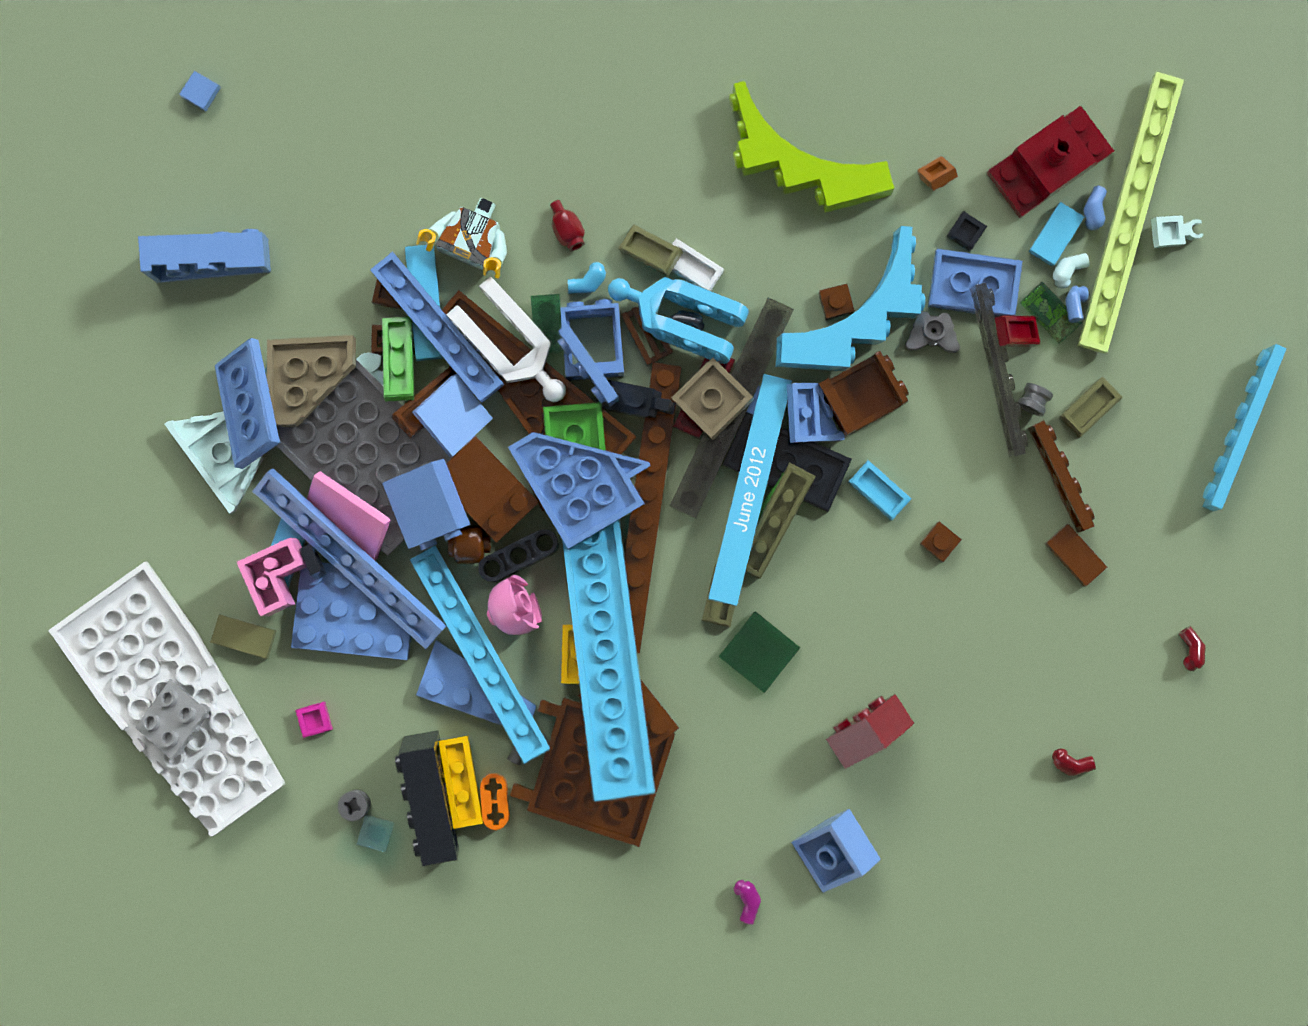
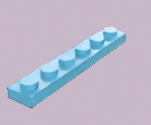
M1275 344L1266 350L1263 349L1256 361V365L1259 366L1256 375L1250 378L1245 392L1248 393L1246 400L1239 405L1235 413V418L1238 420L1234 430L1231 429L1228 432L1224 441V445L1227 446L1223 456H1219L1214 465L1213 471L1216 474L1213 482H1209L1204 490V508L1211 511L1223 508L1287 348Z

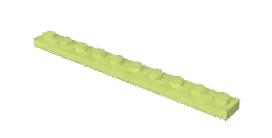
M1159 72L1153 75L1077 346L1104 354L1108 352L1184 79Z

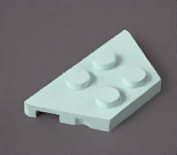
M224 412L166 422L164 425L229 514L235 513L263 457H259L244 469L235 468Z

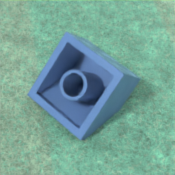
M850 809L828 818L791 842L822 893L863 876L881 860Z

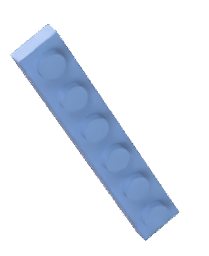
M391 252L370 269L481 403L504 386L499 377L394 252Z

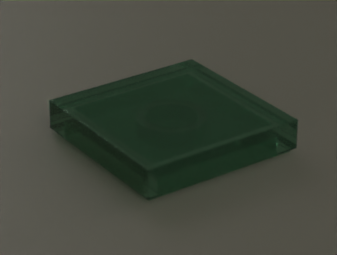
M754 611L718 657L765 693L801 647Z

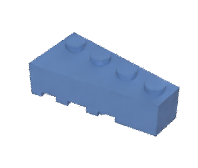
M258 229L242 230V233L215 232L213 234L138 236L140 270L156 283L271 272L269 241Z

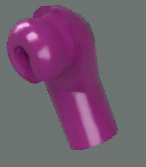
M739 880L734 886L735 894L740 895L744 903L739 920L753 925L761 903V897L753 883Z

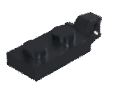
M607 380L619 396V401L610 407L604 401L601 403L602 409L648 419L656 418L657 412L674 414L676 403L671 402L672 400L661 398V391Z

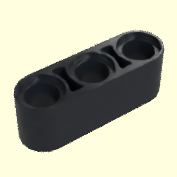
M546 529L532 533L484 557L479 563V574L486 581L499 582L555 554L559 547L558 538L553 532ZM544 535L550 536L553 539V546L548 551H541L537 546L539 538ZM523 548L526 551L527 557L522 564H515L511 559L512 552L515 549ZM491 561H497L500 565V572L495 577H489L485 572L486 565Z

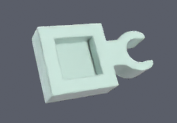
M1183 215L1151 219L1154 248L1182 246L1186 244L1185 238L1188 240L1201 238L1203 234H1195L1192 231V226L1201 224L1202 221L1195 219L1183 224Z

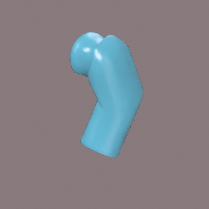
M599 262L592 263L583 279H568V293H592L596 291L605 280L606 271L603 264Z

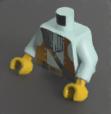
M484 198L479 199L474 212L460 207L457 212H450L434 223L429 229L421 230L416 241L417 245L421 241L428 242L426 251L429 252L432 251L434 242H437L436 247L439 252L483 270L484 276H486V272L489 273L490 270L495 271L496 279L500 277V269L507 255L505 235L500 230L498 222L490 219L496 205Z

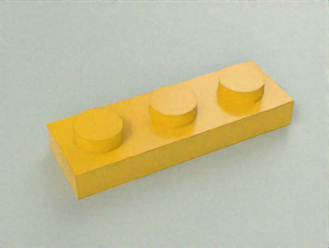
M469 735L438 741L453 829L483 824Z

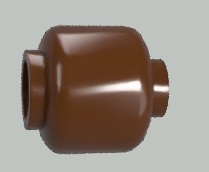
M481 526L463 527L460 529L461 535L448 540L449 557H454L455 562L458 564H479L485 557V553H491L490 536H485Z

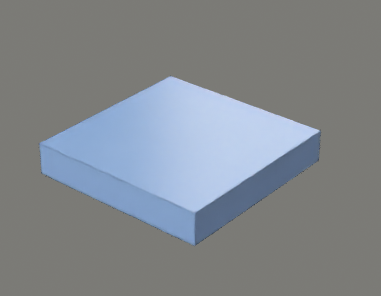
M457 374L452 375L412 412L449 457L454 456L493 419Z

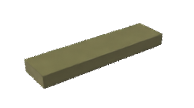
M789 462L757 522L746 572L761 579L815 479L813 474Z

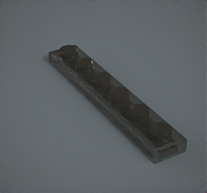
M987 283L977 284L971 287L970 291L1009 457L1026 454L1025 448L1028 447V438L1024 430L1021 431L1018 419L1022 418L1019 403L1014 402L1012 391L1015 390V383L1012 374H1008L1005 363L1008 362L1006 347L999 346L994 319L996 317H994L992 306L995 305L994 293L991 288L988 289Z

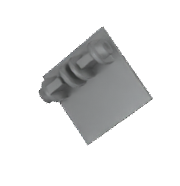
M170 679L135 728L167 757L173 760L178 754H183V749L189 740L194 738L192 733H198L199 729L197 726H201L203 721L210 716L208 712L211 709L204 703L199 704Z

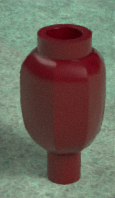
M560 200L553 201L550 204L554 213L552 228L558 242L562 246L568 247L569 251L580 249L585 244L583 241L585 230L579 218L574 212L564 209Z

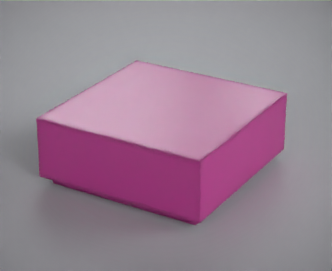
M325 701L295 710L303 738L333 730Z

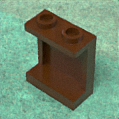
M881 351L874 353L873 356L833 378H828L819 383L824 394V400L830 406L834 414L832 417L840 431L843 432L844 437L908 402L906 396L909 395L905 384L902 380L897 381L892 372L895 368L888 355L883 356Z

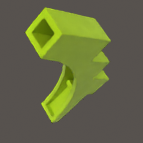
M745 81L733 84V94H729V100L732 110L738 111L740 121L736 122L739 136L741 139L745 138L737 142V151L733 152L736 168H742L744 176L777 168V170H774L777 187L782 186L784 195L817 186L818 188L814 189L818 206L823 205L825 213L891 196L894 184L887 161L870 164H841L819 159L803 152L780 137L764 120L752 101Z

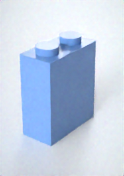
M444 459L430 462L382 483L408 549L418 545L421 550L437 545L436 538L444 536L445 540L457 537L462 534L461 528L470 525Z

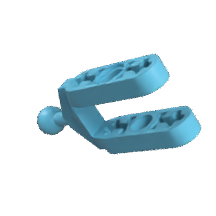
M664 277L644 290L643 293L630 288L629 283L620 278L613 280L608 286V293L613 300L623 301L628 299L638 303L644 331L651 333L661 341L709 360L713 357L718 363L722 364L730 361L734 346L722 338L671 318L657 315L663 298L735 327L743 326L749 314L748 308L743 304L683 280H672Z

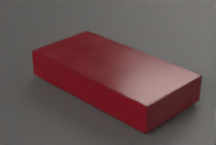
M1003 315L994 318L1000 347H1032L1040 344L1035 316Z

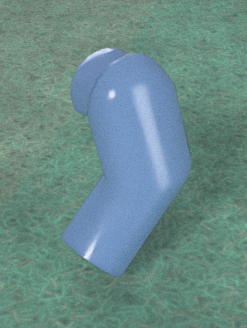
M1095 186L1084 207L1085 224L1092 231L1098 230L1105 222L1102 202L1107 191L1102 186Z
M1085 286L1071 287L1066 297L1067 314L1071 323L1083 320L1081 302H1086L1089 298L1088 288Z

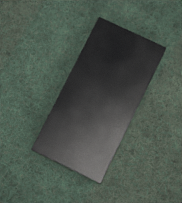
M747 412L722 465L738 473L740 472L753 415ZM780 428L767 486L772 488L775 486L790 462L815 476L803 502L829 512L852 459L815 442L790 443L789 431Z

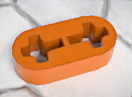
M491 773L484 777L480 784L482 819L486 827L498 830L507 824L510 816L508 784L503 775ZM491 778H495L496 783L502 784V788L497 790V799H492V791L486 789V785L491 783ZM493 803H497L498 812L504 814V818L499 820V824H494V820L488 818V814L493 812Z

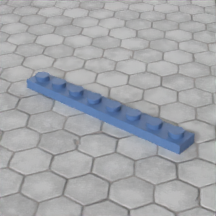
M272 468L267 471L252 492L421 646L427 649L445 629L446 625L275 469Z

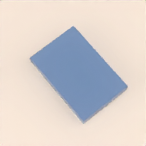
M936 249L928 307L996 317L1003 315L1015 316L1022 261Z

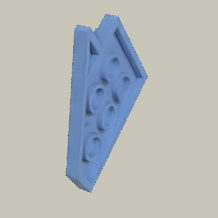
M535 432L508 447L568 549L644 504L630 478L650 467L651 465L648 461Z
M322 563L326 570V575L319 579L310 576L307 567L300 570L291 648L409 660L411 636L334 565Z

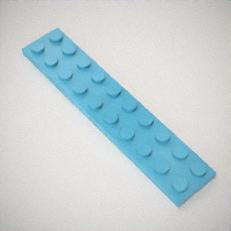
M618 519L569 549L562 540L595 802L655 794L621 528Z

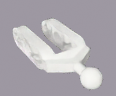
M492 277L487 278L479 285V288L534 348L516 365L513 366L458 305L446 314L462 335L507 383L535 378L543 386V395L547 400L558 402L563 399L566 393L564 383L557 379H551L544 371L551 342Z

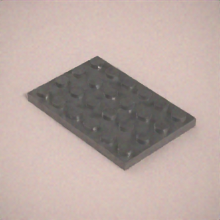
M356 360V367L298 427L277 428L280 443L276 446L311 480L320 471L390 518L391 520L381 550L389 556L405 539L382 483L430 462L444 459L447 463L453 456L449 457L425 427L414 437L410 438L391 418L392 414L403 405L398 401L385 402L383 386Z

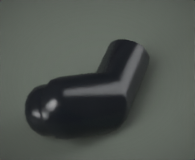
M681 310L668 317L701 331L705 327L703 317L699 313Z

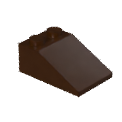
M476 436L446 463L464 510L496 543L539 503Z

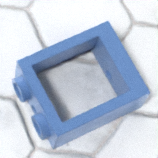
M610 299L595 301V305L584 306V302H570L566 304L567 307H561L562 328L567 324L570 326V319L612 316L616 361L597 362L596 365L605 378L624 376L619 304L613 303ZM564 352L566 379L569 381L585 380L575 368V364H573L572 353L567 356Z

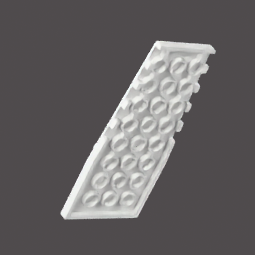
M148 562L140 564L48 630L97 701L121 730H125L131 737L132 743L136 748L147 756L152 762L151 766L158 774H162L172 786L171 790L176 796L182 798L190 808L191 814L198 818L207 828L210 836L221 832L285 785L284 779L198 632ZM170 679L199 704L204 703L211 709L208 712L210 716L203 721L201 726H197L199 729L198 733H192L194 738L189 740L183 749V754H178L173 760L167 757L135 728Z

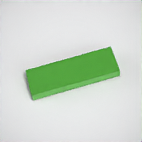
M410 317L382 318L385 402L414 400L412 320Z

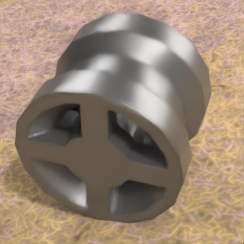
M1026 383L1024 388L1025 394L1018 400L1017 406L1033 415L1044 416L1046 412L1045 405L1048 401H1051L1053 393L1037 384Z
M352 790L345 793L338 801L339 814L348 821L359 820L369 812L370 798L361 790Z

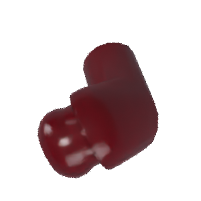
M1188 626L1179 633V636L1189 647V656L1184 658L1183 664L1188 671H1195L1197 668L1201 669L1205 664L1206 647L1193 628Z
M1063 748L1055 750L1052 754L1054 766L1068 776H1076L1096 770L1092 756L1076 760L1068 755L1067 750Z

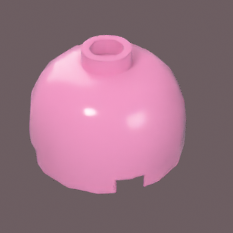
M512 575L498 583L490 592L488 599L487 617L490 623L509 635L529 633L538 629L540 626L537 624L542 622L541 608L534 593H531L529 597L527 590L524 588L528 583L518 575Z

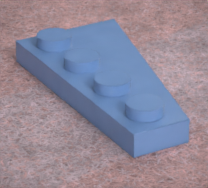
M436 640L416 696L502 725L466 659ZM521 696L533 717L537 705Z

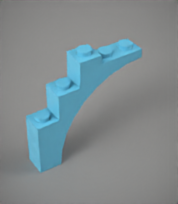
M900 226L893 233L891 255L884 275L873 294L855 313L827 328L805 333H782L777 337L776 367L845 371L850 368V365L855 360V347L851 346V343L879 345L890 334V320H886L887 317L913 319L921 314L925 307V294H921L922 285L910 284L915 276V266L911 264V254L915 251L916 237L912 236V227Z

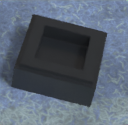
M963 211L946 237L971 252L987 226Z
M310 545L300 548L299 550L310 576L315 579L325 576L326 570L317 550Z

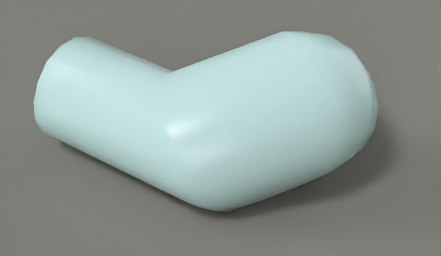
M1083 253L1061 259L1053 272L1055 286L1062 289L1067 288L1071 283L1070 278L1074 270L1089 267L1088 255Z

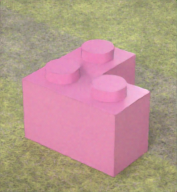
M290 537L237 562L260 616H271L295 605L284 577L307 567L299 550L302 548L299 539Z

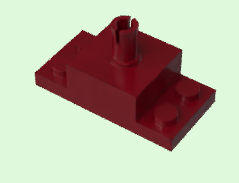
M1080 105L1065 117L1064 115L1060 116L1016 147L1011 155L989 169L987 175L1017 216L1022 218L1114 153V149Z

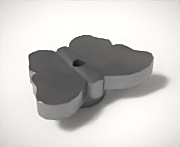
M921 312L913 324V329L910 332L905 348L909 351H916L929 344L930 347L938 345L948 353L958 352L960 345L957 341L956 332L953 330L954 325L950 315L942 313L938 317H931L929 313Z

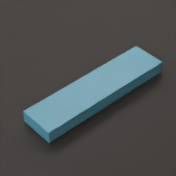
M427 245L405 247L407 269L440 307L435 247L433 246L430 252L426 251ZM412 321L416 361L444 359Z

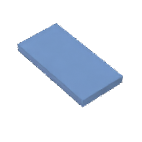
M249 338L214 365L234 466L240 469H244L280 443L259 340Z

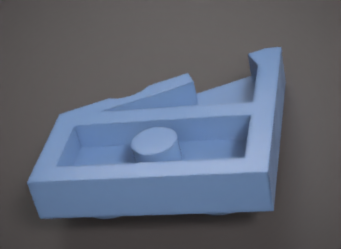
M818 383L787 384L790 443L845 440L843 432H838L831 418L834 414L830 406L825 402L824 394Z

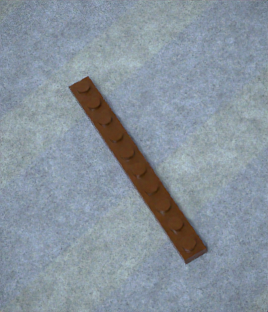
M653 362L649 388L661 391V398L672 400L671 398L678 392L682 366ZM675 410L673 415L657 412L656 418H645L639 459L648 461L651 466L636 474L635 489L644 504L631 512L624 556L637 653H640Z

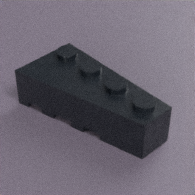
M439 730L404 736L399 755L395 756L397 772L403 773L404 783L401 784L402 797L404 801L409 802L410 811L407 812L408 825L410 829L415 830L416 839H413L414 854L416 857L421 858L422 866L454 861L458 859L459 854L456 829H453L451 811H448L447 808L449 800L446 783H442V778H444L441 755H437L436 752L438 741H440Z

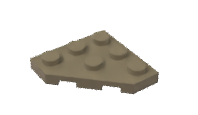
M353 335L267 340L266 378L277 428L298 427L356 367V338Z

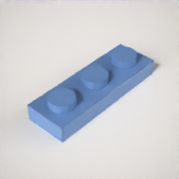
M567 324L558 330L561 339L557 342L567 356L571 353L578 361L574 366L582 378L586 379L589 377L595 385L591 390L600 403L606 401L609 407L619 401V396L570 326Z

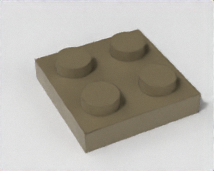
M713 357L671 398L712 440L755 400Z

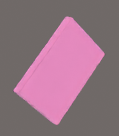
M319 471L313 476L307 499L372 559L377 560L391 519Z

